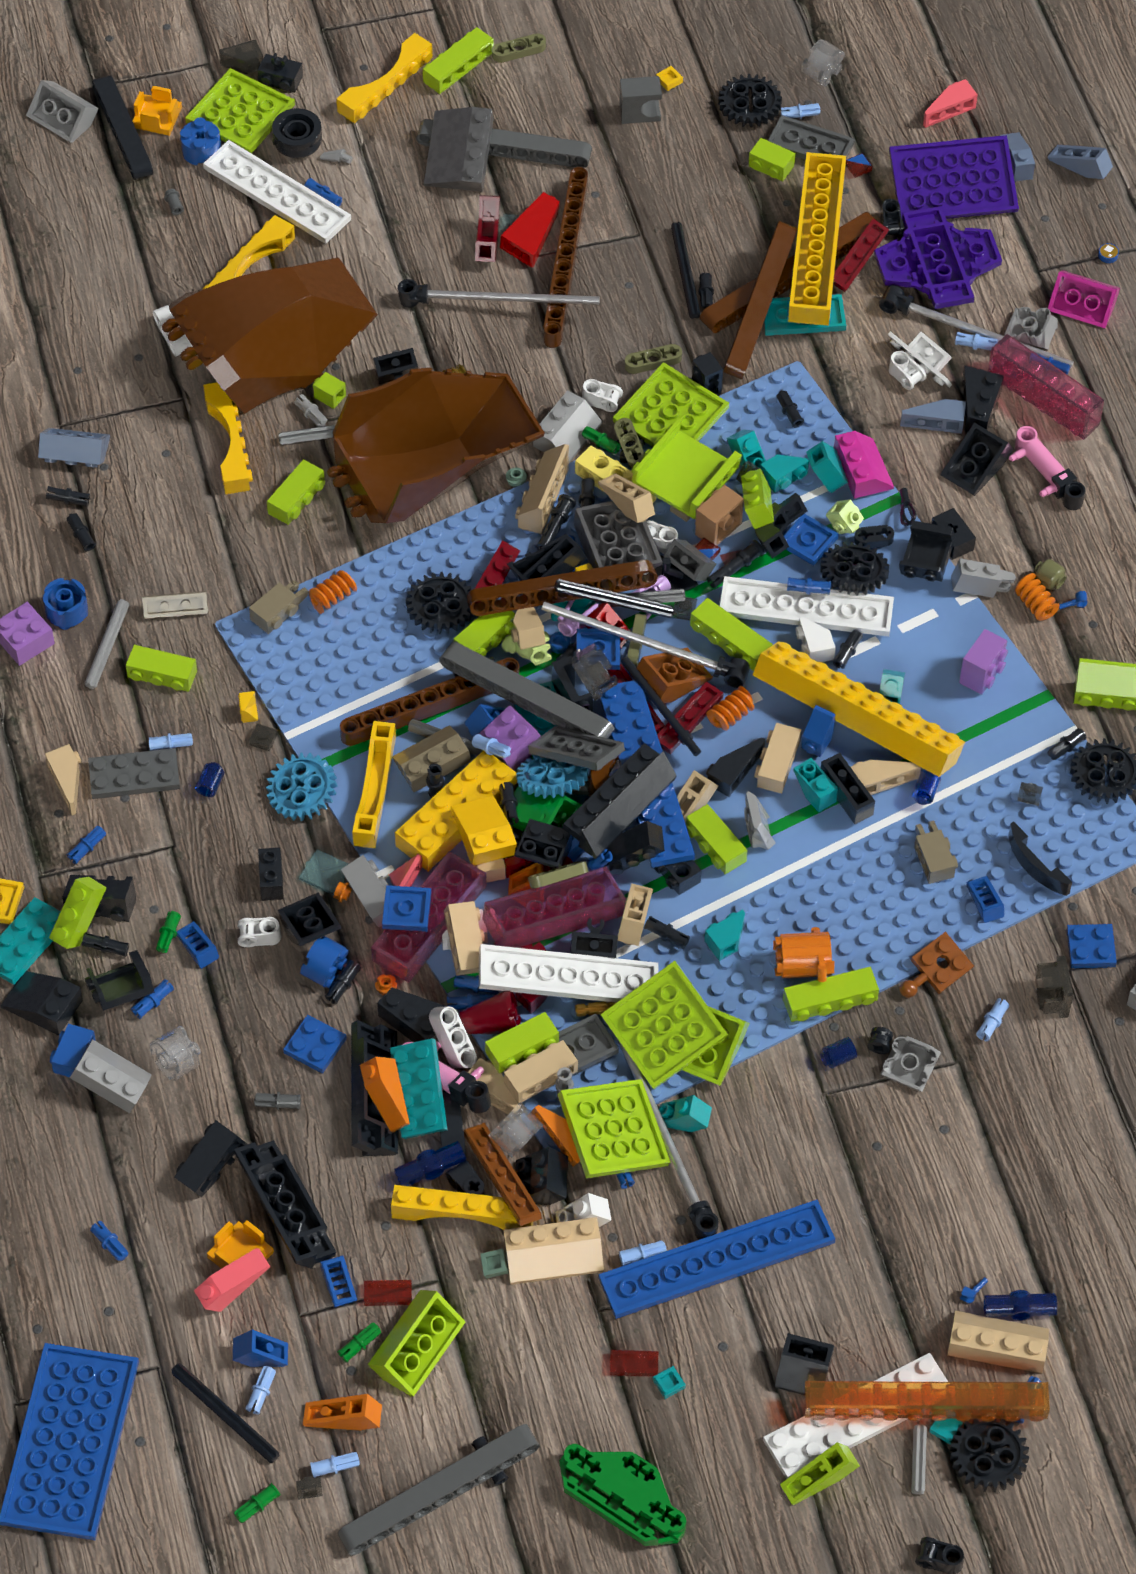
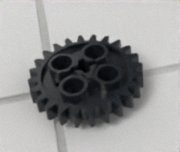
M741 74L739 80L733 77V82L727 81L726 86H722V91H719V110L723 111V116H728V121L734 119L735 125L739 122H742V127L746 123L749 124L750 128L755 123L758 127H760L761 122L767 125L768 119L773 121L774 116H778L779 110H781V91L777 90V85L772 86V80L765 82L766 77L758 79L756 74L754 78H751V75L748 74L747 78H744ZM748 89H751L752 113L749 112Z
M851 541L850 545L843 542L842 547L835 544L834 549L828 548V553L824 552L823 558H821L820 572L823 579H826L828 582L831 581L832 589L839 587L840 593L843 590H847V595H850L853 591L858 596L861 591L867 595L868 590L874 593L875 588L881 589L882 584H886V579H888L890 565L887 564L888 559L883 558L884 553L877 554V548L871 550L869 544L863 547L862 542L855 545Z
M432 572V578L423 575L424 581L417 579L416 585H411V591H407L406 607L410 620H415V626L421 624L422 630L428 627L430 633L437 629L438 634H441L442 630L445 629L447 634H449L450 628L458 631V624L464 627L465 620H471V615L473 614L466 597L472 589L471 586H466V580L460 582V576H456L453 579L451 573L444 577L443 572H440V575L436 577L435 573Z
M1103 738L1100 744L1096 739H1094L1093 745L1086 742L1085 748L1080 746L1079 751L1074 753V757L1071 760V782H1076L1075 789L1082 788L1081 795L1089 793V800L1094 796L1097 797V803L1101 799H1105L1106 804L1109 803V799H1113L1117 803L1118 797L1126 800L1127 794L1132 796L1133 790H1136V753L1129 754L1131 748L1123 749L1122 742L1118 746L1115 745L1114 739L1110 744L1107 743L1105 738ZM1104 755L1107 757L1106 773L1108 775V787L1105 786Z
M983 1415L980 1422L976 1417H973L972 1425L965 1421L964 1429L958 1427V1435H953V1444L950 1446V1451L953 1452L950 1455V1460L955 1461L952 1468L960 1469L958 1471V1478L966 1476L965 1484L973 1481L974 1489L982 1485L983 1492H986L988 1486H991L993 1492H996L999 1485L1003 1490H1006L1007 1482L1014 1486L1015 1478L1021 1480V1472H1026L1027 1465L1025 1463L1029 1461V1456L1026 1455L1029 1452V1447L1024 1446L1027 1439L1019 1438L1021 1430L1013 1431L1014 1423L1006 1426L1005 1418L1000 1422H996L995 1415H993L991 1421L987 1420L986 1415ZM997 1436L1001 1441L995 1442L990 1437ZM975 1444L979 1448L974 1450L969 1448L968 1445ZM1006 1457L1010 1459L1011 1462L1004 1463L1000 1460V1458ZM984 1465L988 1467L989 1470L982 1471L978 1468V1466Z

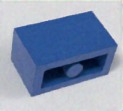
M68 1023L65 1031H61L59 1035L57 1050H53L50 1056L53 1073L66 1077L72 1075L92 1039L96 1041L93 1030Z

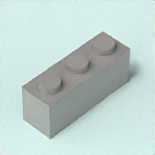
M362 855L342 868L341 871L372 920L378 927H381L386 885L388 883L383 876L378 877L376 874L379 869L372 859L368 861Z

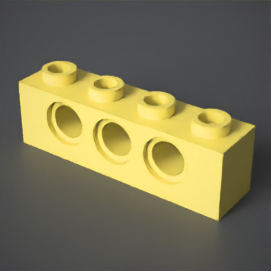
M591 445L575 460V474L583 479H593L595 482L594 486L603 492L604 490L599 486L598 481L615 473L632 482V470L627 469L619 461L613 460L605 455L602 450L596 449ZM651 494L652 502L654 503L656 496Z

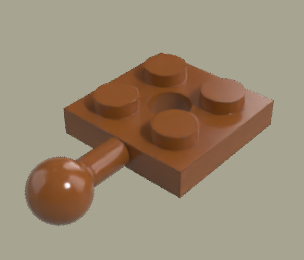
M944 932L910 959L921 974L913 980L903 981L900 985V993L906 998H911L916 995L918 987L928 981L936 992L940 994L972 970L974 965L947 932ZM944 958L948 962V967H939L937 959Z

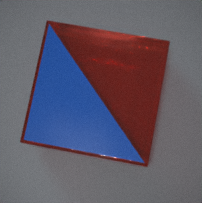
M863 153L846 160V167L855 178L872 171V165Z
M703 538L695 546V548L711 560L721 550L720 547L706 538Z

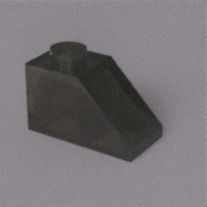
M256 40L219 50L221 66L244 74L257 72L263 60V54Z

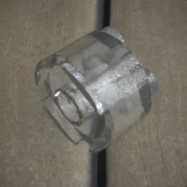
M820 39L809 51L811 55L809 60L805 58L801 71L826 87L831 80V76L833 74L837 75L842 68L840 62L843 60L845 52L828 41Z
M182 1026L173 1028L150 1043L151 1054L156 1053L158 1058L155 1061L157 1067L169 1080L174 1078V1081L200 1065L198 1057L201 1054L200 1047L196 1042H191Z
M520 1102L493 1129L489 1136L512 1158L544 1124Z

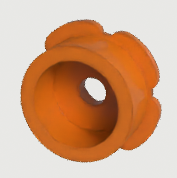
M340 881L333 898L338 899L339 902H342L343 899L347 901L352 891V888L349 887V882L343 883Z
M380 975L377 978V982H375V988L381 995H385L392 987L397 988L396 979L392 975Z

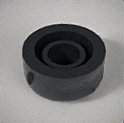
M294 108L283 111L274 119L272 124L273 145L281 154L287 157L304 158L310 156L318 150L322 142L320 119L316 114L306 109Z

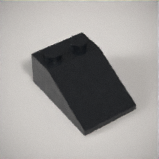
M974 423L940 475L975 496L1002 468L1014 449L1005 440Z
M319 892L277 910L285 933L291 942L298 946L305 945L341 929L340 923Z
M26 971L0 1006L6 1011L56 1035H60L82 1003L83 998L81 988L59 977Z

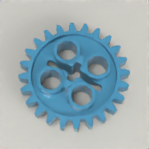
M300 752L299 758H296L292 754L290 761L283 758L285 763L283 766L278 763L276 764L279 769L278 771L271 770L274 778H267L270 784L266 786L269 793L267 797L271 806L275 808L278 814L282 813L285 819L290 815L292 821L297 816L303 821L305 815H308L311 820L312 813L315 812L317 815H320V808L327 810L326 802L333 803L330 796L337 794L333 789L338 787L335 781L337 777L331 765L328 764L326 759L322 760L319 755L314 758L312 753H309L305 758L303 753ZM306 770L305 773L298 775L301 771ZM321 783L318 787L313 788L315 784ZM305 798L303 802L298 803L299 800Z
M533 755V760L526 759V763H521V767L517 768L518 773H516L519 788L522 787L523 792L527 791L528 795L534 793L535 797L543 795V798H546L548 795L555 798L556 794L563 797L565 792L572 794V789L579 790V786H584V781H588L589 776L588 768L574 766L573 764L541 758Z

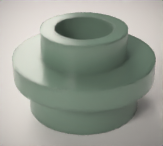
M511 468L506 473V480L510 486L517 487L526 482L527 474L522 468Z

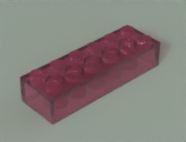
M1008 334L992 347L988 371L1004 375L1003 385L1010 391L1021 396L1026 402L1031 403L1042 413L1047 414L1058 424L1063 425L1083 440L1100 425L1104 399Z
M450 851L420 886L422 888H431L432 892L428 932L385 929L371 947L373 962L408 983L442 943V935L447 930L444 909L447 905L475 901L487 887L486 872Z
M606 866L543 887L528 889L485 902L482 920L497 946L519 948L585 928L589 918H592L591 925L600 923L601 919L605 922L622 917L626 898Z

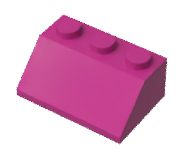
M1061 270L1058 273L1048 309L1063 316L1106 328L1120 288Z
M857 431L835 435L834 448L838 452L854 499L894 489V485L873 438Z

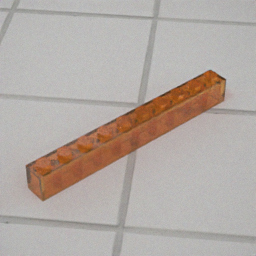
M805 1381L804 1388L805 1418H811L812 1420L835 1418L836 1420L843 1421L849 1418H859L863 1421H869L873 1418H883L887 1421H894L898 1418H908L911 1421H919L922 1418H932L935 1421H943L947 1418H956L958 1421H968L970 1419H981L982 1421L1029 1419L1038 1422L1048 1419L1050 1411L1048 1382Z

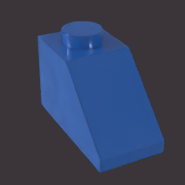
M479 704L464 722L469 729L470 735L474 737L479 734L506 708Z
M817 705L814 707L802 736L801 748L807 753L815 754L819 757L822 756L833 738L834 713Z
M252 1329L233 1338V1361L249 1367H285L288 1365V1343Z

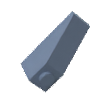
M1019 132L1000 135H1007L1014 181L1033 179L1035 161L1031 148Z
M1057 145L1048 156L1050 161L1086 178L1104 179L1113 168L1107 149L1101 147Z
M944 399L902 410L900 426L962 434L966 402Z

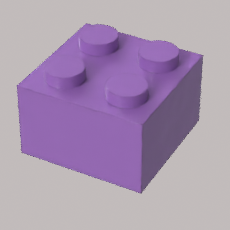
M28 602L0 618V644L19 666L55 644L52 628Z
M984 629L963 658L959 683L981 695L986 688L990 689L995 681L996 674H1001L1006 665L1004 659L1008 653V650H1006L1007 640Z
M511 705L479 733L481 736L489 739L495 738L499 743L511 748L509 757H497L514 771L532 755L529 754L528 745L541 737L538 731Z

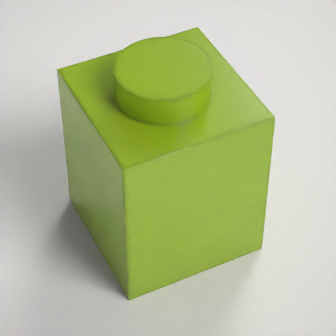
M327 372L318 377L313 383L314 398L333 409L346 397L345 382Z

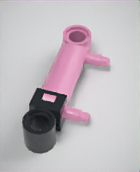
M1023 426L1018 429L1015 441L1016 452L1009 456V460L1013 462L1026 456L1050 484L1040 491L1041 497L1053 493L1057 499L1063 497V505L1067 509H1080L1084 503L1085 486L1077 482V477L1069 468L1066 470L1037 438V431L1033 427Z
M436 1042L438 1052V1050L441 1048V1045L439 1042ZM438 1061L442 1090L449 1093L453 1101L463 1107L468 1103L469 1109L474 1113H484L489 1110L491 1099L487 1084L477 1081L484 1072L483 1067H478L471 1074L464 1070L459 1073Z

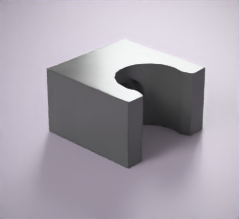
M659 76L620 79L619 108L622 124L661 121L659 100L662 99Z

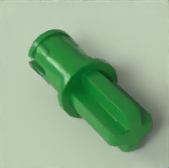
M588 426L584 428L582 436L595 443L597 448H603L612 455L618 454L621 449L620 443L609 438L606 433L601 434Z
M169 911L167 913L164 925L159 929L161 935L156 946L158 952L167 953L172 938L176 937V929L181 919V915L178 912Z
M374 1322L371 1323L357 1336L354 1334L352 1336L353 1339L337 1351L338 1355L341 1358L343 1357L345 1363H348L361 1350L365 1351L366 1346L381 1334L379 1326Z
M270 1483L269 1486L257 1495H251V1499L234 1512L236 1519L240 1523H244L257 1512H263L266 1505L280 1496L278 1489Z

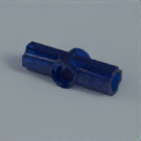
M456 1141L436 1151L434 1149L425 1150L415 1160L395 1168L394 1172L400 1185L410 1186L423 1179L433 1180L440 1177L444 1170L465 1161L466 1157L460 1143Z
M1016 1290L1009 1293V1295H984L983 1308L985 1317H1011L1013 1320L1022 1321L1032 1316L1057 1315L1058 1303L1055 1293L1030 1294L1026 1290Z

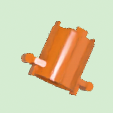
M813 927L811 933L780 934L779 937H775V940H773V950H775L777 968H774L775 976H781L782 978L818 977L819 982H825L827 976L834 973L835 962L832 961L829 932H820V928Z

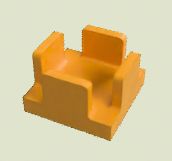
M152 86V96L139 91L134 102L135 116L132 122L135 128L170 136L182 109V102L174 98L172 100L171 90L167 88Z
M248 1220L243 1224L238 1221L234 1226L229 1221L214 1236V1246L207 1252V1258L222 1269L255 1248L260 1249L266 1260L274 1253V1249L265 1242L264 1233Z

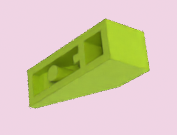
M837 1442L782 1482L780 1486L791 1504L795 1505L842 1480L860 1467L849 1447Z

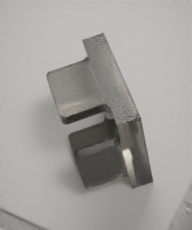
M595 643L583 650L580 648L573 652L572 666L589 693L592 694L594 701L601 698L604 692L617 685L618 678L616 675L611 677L607 671L611 668V663L602 649L597 650Z
M1056 956L1055 962L1037 964L1035 976L1036 979L1042 978L1043 988H1037L1036 995L1039 1009L1043 1011V1014L1058 1013L1059 1018H1068L1074 994L1066 956Z

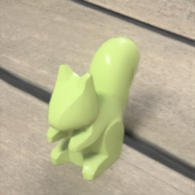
M544 631L546 643L550 639L549 634L546 631ZM511 635L503 639L502 649L511 654L517 653L520 657L530 660L535 665L552 659L551 655L547 653L551 648L550 644L521 650L517 642H513Z

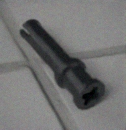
M566 494L559 495L556 508L552 509L551 519L536 545L538 550L542 549L543 545L553 541L562 524L568 521V514L576 505V501L571 496Z
M753 539L745 549L738 550L735 558L707 577L708 583L712 581L709 585L715 589L724 581V576L730 577L742 567H749L754 559L765 554L762 545Z

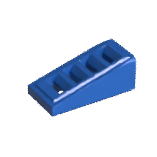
M988 876L966 882L984 923L1004 917V904ZM986 886V888L976 891V889Z
M194 921L177 931L176 936L200 968H204L219 958L216 946ZM196 932L194 935H192V936H190L189 938L186 939L187 936H189V935H191L192 933Z
M344 1256L322 1261L320 1268L334 1308L357 1301ZM336 1267L341 1269L340 1271L329 1273L330 1269ZM343 1275L344 1279L332 1282L331 1278ZM346 1283L347 1287L339 1290L334 1289L335 1286ZM346 1292L350 1294V1296L337 1299L336 1296Z

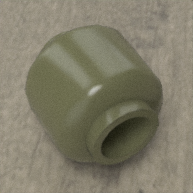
M1047 559L1044 562L1040 561L1034 569L1036 573L1035 579H1039L1041 581L1040 585H1044L1050 591L1055 588L1059 589L1067 578L1065 568L1052 559Z

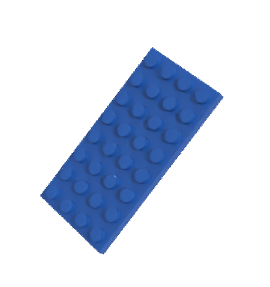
M49 1343L44 1344L0 1513V1525L96 1540L139 1365V1358Z

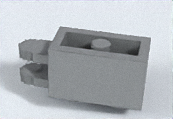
M960 558L951 578L953 591L993 598L997 591L1009 592L1016 576L1010 571L1000 570V565Z

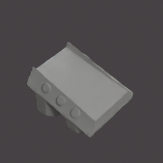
M1029 307L1015 308L1004 336L1049 350L1055 330L1058 329V319L1051 315L1048 308H1040L1036 312L1031 311Z
M748 791L745 796L746 807L744 808V815L751 847H761L769 850L776 844L771 837L767 821L770 816L758 798Z
M899 1035L892 1044V1050L887 1060H885L880 1075L922 1092L941 1052L914 1038Z

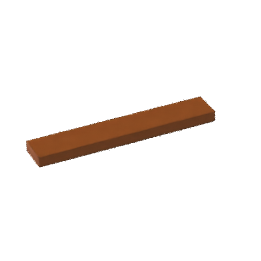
M482 1123L463 1130L465 1139L519 1226L542 1219L539 1208L486 1124Z

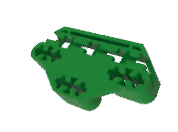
M571 1444L565 1448L564 1455L559 1460L564 1493L644 1546L675 1544L685 1535L686 1517L681 1511L671 1505L659 1470L654 1465L633 1452H590L579 1444ZM566 1471H568L569 1473L583 1481L581 1485H577L579 1480H577L573 1476H569L568 1479L566 1476ZM594 1489H597L611 1499L608 1505L605 1504L607 1499L594 1491ZM623 1507L639 1517L636 1524L634 1523L635 1517L624 1511ZM650 1527L654 1528L666 1537L660 1539L656 1538L654 1530Z

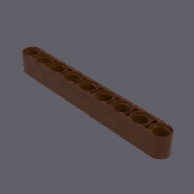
M781 221L778 222L726 361L724 373L741 380L743 379L798 228Z
M640 560L476 588L468 592L466 599L471 613L476 616H483L541 606L544 602L553 604L582 599V597L556 592L554 585L557 579L578 584L586 583L585 585L617 593L651 587L657 582L658 576L650 561Z
M505 658L496 662L519 674V663L516 659ZM457 676L345 718L340 723L341 741L347 746H353L369 740L373 721L395 723V728L399 729L409 725L411 719L420 721L492 694V692L461 676Z

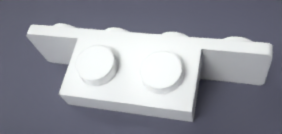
M891 331L888 333V336L892 339L890 343L897 350L902 348L906 351L905 353L912 360L918 361L926 374L931 372L934 375L933 379L939 385L943 386L945 384L949 388L952 386L951 382L940 373L941 369L952 357L935 342L920 332L909 345H906Z

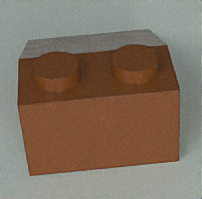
M688 647L682 648V650L691 652ZM665 652L642 657L636 667L664 704L677 700L713 678L704 666Z

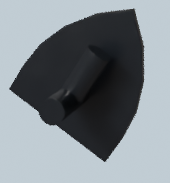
M660 555L662 565L654 569L657 576L663 575L669 580L671 585L669 590L684 589L688 591L698 586L697 581H694L673 565L670 558H664Z

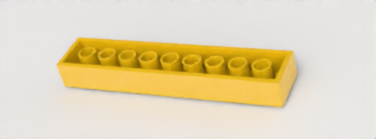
M806 152L788 322L829 326L846 156Z
M778 641L759 656L753 676L813 709L817 705L834 713L835 721L940 777L957 763L965 741L959 739V736L954 733H948L941 729L939 725L922 719L917 713L907 711L899 703L885 699L882 694L870 691L862 683L848 679L845 674L833 671L825 663L811 659L808 654L796 651L788 643Z

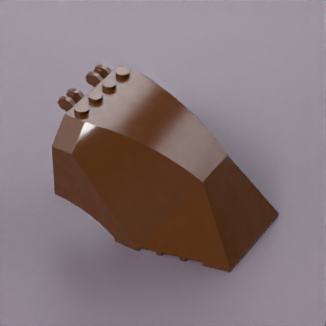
M337 257L292 267L255 272L218 283L203 290L185 293L169 305V310L174 318L164 322L162 330L167 333L169 332L167 334L169 341H176L183 335H186L193 346L187 347L180 354L182 361H187V369L194 370L204 363L223 391L246 414L273 397L301 387L305 389L312 384L318 377L323 375L322 372L332 361L335 362L337 360L336 356L346 346L349 347L351 345L350 341L358 332L362 333L378 314L341 259Z
M432 368L411 369L409 373L382 386L348 394L333 430L335 462L337 466L329 468L327 475L330 478L334 477L332 480L334 487H344L346 484H349L355 496L347 498L344 502L347 508L352 507L350 514L353 518L362 517L366 514L371 523L405 521L425 504L437 499L465 481L479 469L543 437L545 432L508 374L485 372L484 375L472 374L471 371L467 370L465 373H453L451 369H446L445 372L433 371Z

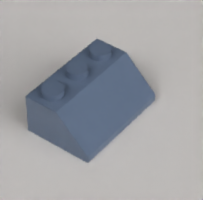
M48 428L40 433L38 458H44V461L49 463L63 460L68 465H77V462L85 463L87 467H98V464H102L105 460L110 434Z

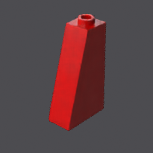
M543 192L501 235L500 248L533 268L558 216L560 201Z

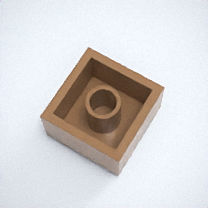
M726 485L722 486L719 490H715L706 502H702L696 509L695 535L712 548L718 546L742 524L744 498Z

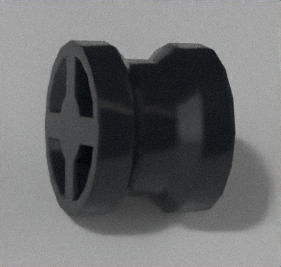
M873 1027L870 1033L872 1038L868 1041L867 1045L868 1049L877 1054H887L890 1051L889 1042L893 1039L892 1031L884 1027Z

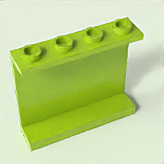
M678 418L674 424L670 423L662 437L659 436L654 447L645 452L643 460L640 463L636 462L631 471L633 473L632 483L651 492L652 495L691 518L696 519V509L702 502H706L715 490H719L726 484L739 468L742 454L734 451L729 458L724 457L681 432L682 420Z

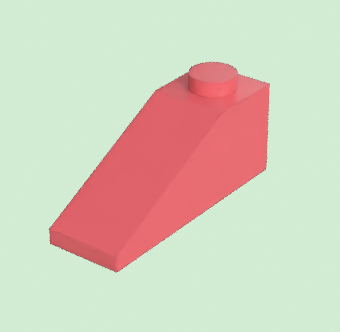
M966 79L949 85L925 111L923 121L925 128L976 108L978 95Z
M255 1248L210 1275L194 1292L206 1310L221 1312L267 1271L270 1265L260 1249Z

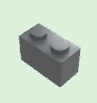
M674 539L663 556L664 558H670L673 565L694 581H706L716 566L714 561L686 540Z

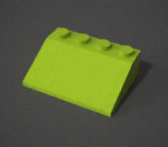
M708 1006L729 1036L682 1070L721 1086L743 1042L750 1023Z

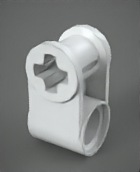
M896 351L891 355L889 373L906 390H911L916 383L926 380L925 370L912 360L907 353Z
M589 379L584 382L582 398L590 406L608 412L617 410L618 399L623 394V390L619 386L595 379Z
M646 521L657 550L665 554L672 541L678 539L677 530L654 521Z
M273 917L243 918L238 921V928L240 929L238 944L242 947L272 946L281 940L279 922Z

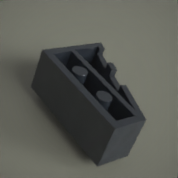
M964 365L962 386L964 392L963 401L966 402L964 416L967 433L974 423L986 430L989 429L1002 392L1004 375Z
M565 534L543 545L542 549L534 553L529 552L525 554L524 558L516 562L511 561L507 565L512 573L520 581L570 573L587 556L581 547L568 534Z
M70 875L62 896L63 904H65L75 879L90 877L106 887L94 917L102 916L117 922H129L137 900L133 877L126 876L125 880H115L114 876H107L105 880L96 879L95 875Z
M393 987L377 1002L378 1016L412 1042L431 1038L439 1042L430 1023L429 1014L433 1008L447 1006ZM444 1013L442 1014V1019H443V1021L445 1020V1014H444Z
M215 1120L213 1124H210L205 1129L204 1137L201 1141L192 1147L188 1159L178 1166L174 1178L200 1197H203L221 1177L219 1172L226 1164L231 1166L235 1162L233 1158L235 1155L234 1149L248 1144Z

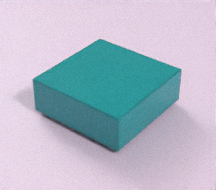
M674 1366L653 1376V1382L664 1399L686 1388V1384Z
M942 1410L929 1432L946 1443L951 1444L953 1435H957L958 1427H962L963 1422Z

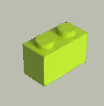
M763 138L759 139L749 153V167L782 182L795 164L794 152Z

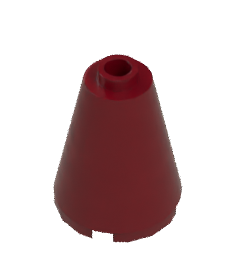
M503 991L460 1011L459 1016L467 1034L499 1035L521 1024L520 1014H517L516 1009L518 1007L514 993L511 991Z

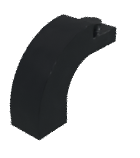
M794 493L780 504L774 502L772 504L774 522L755 529L756 536L764 551L772 559L789 547L782 534L785 528L808 512L800 495Z

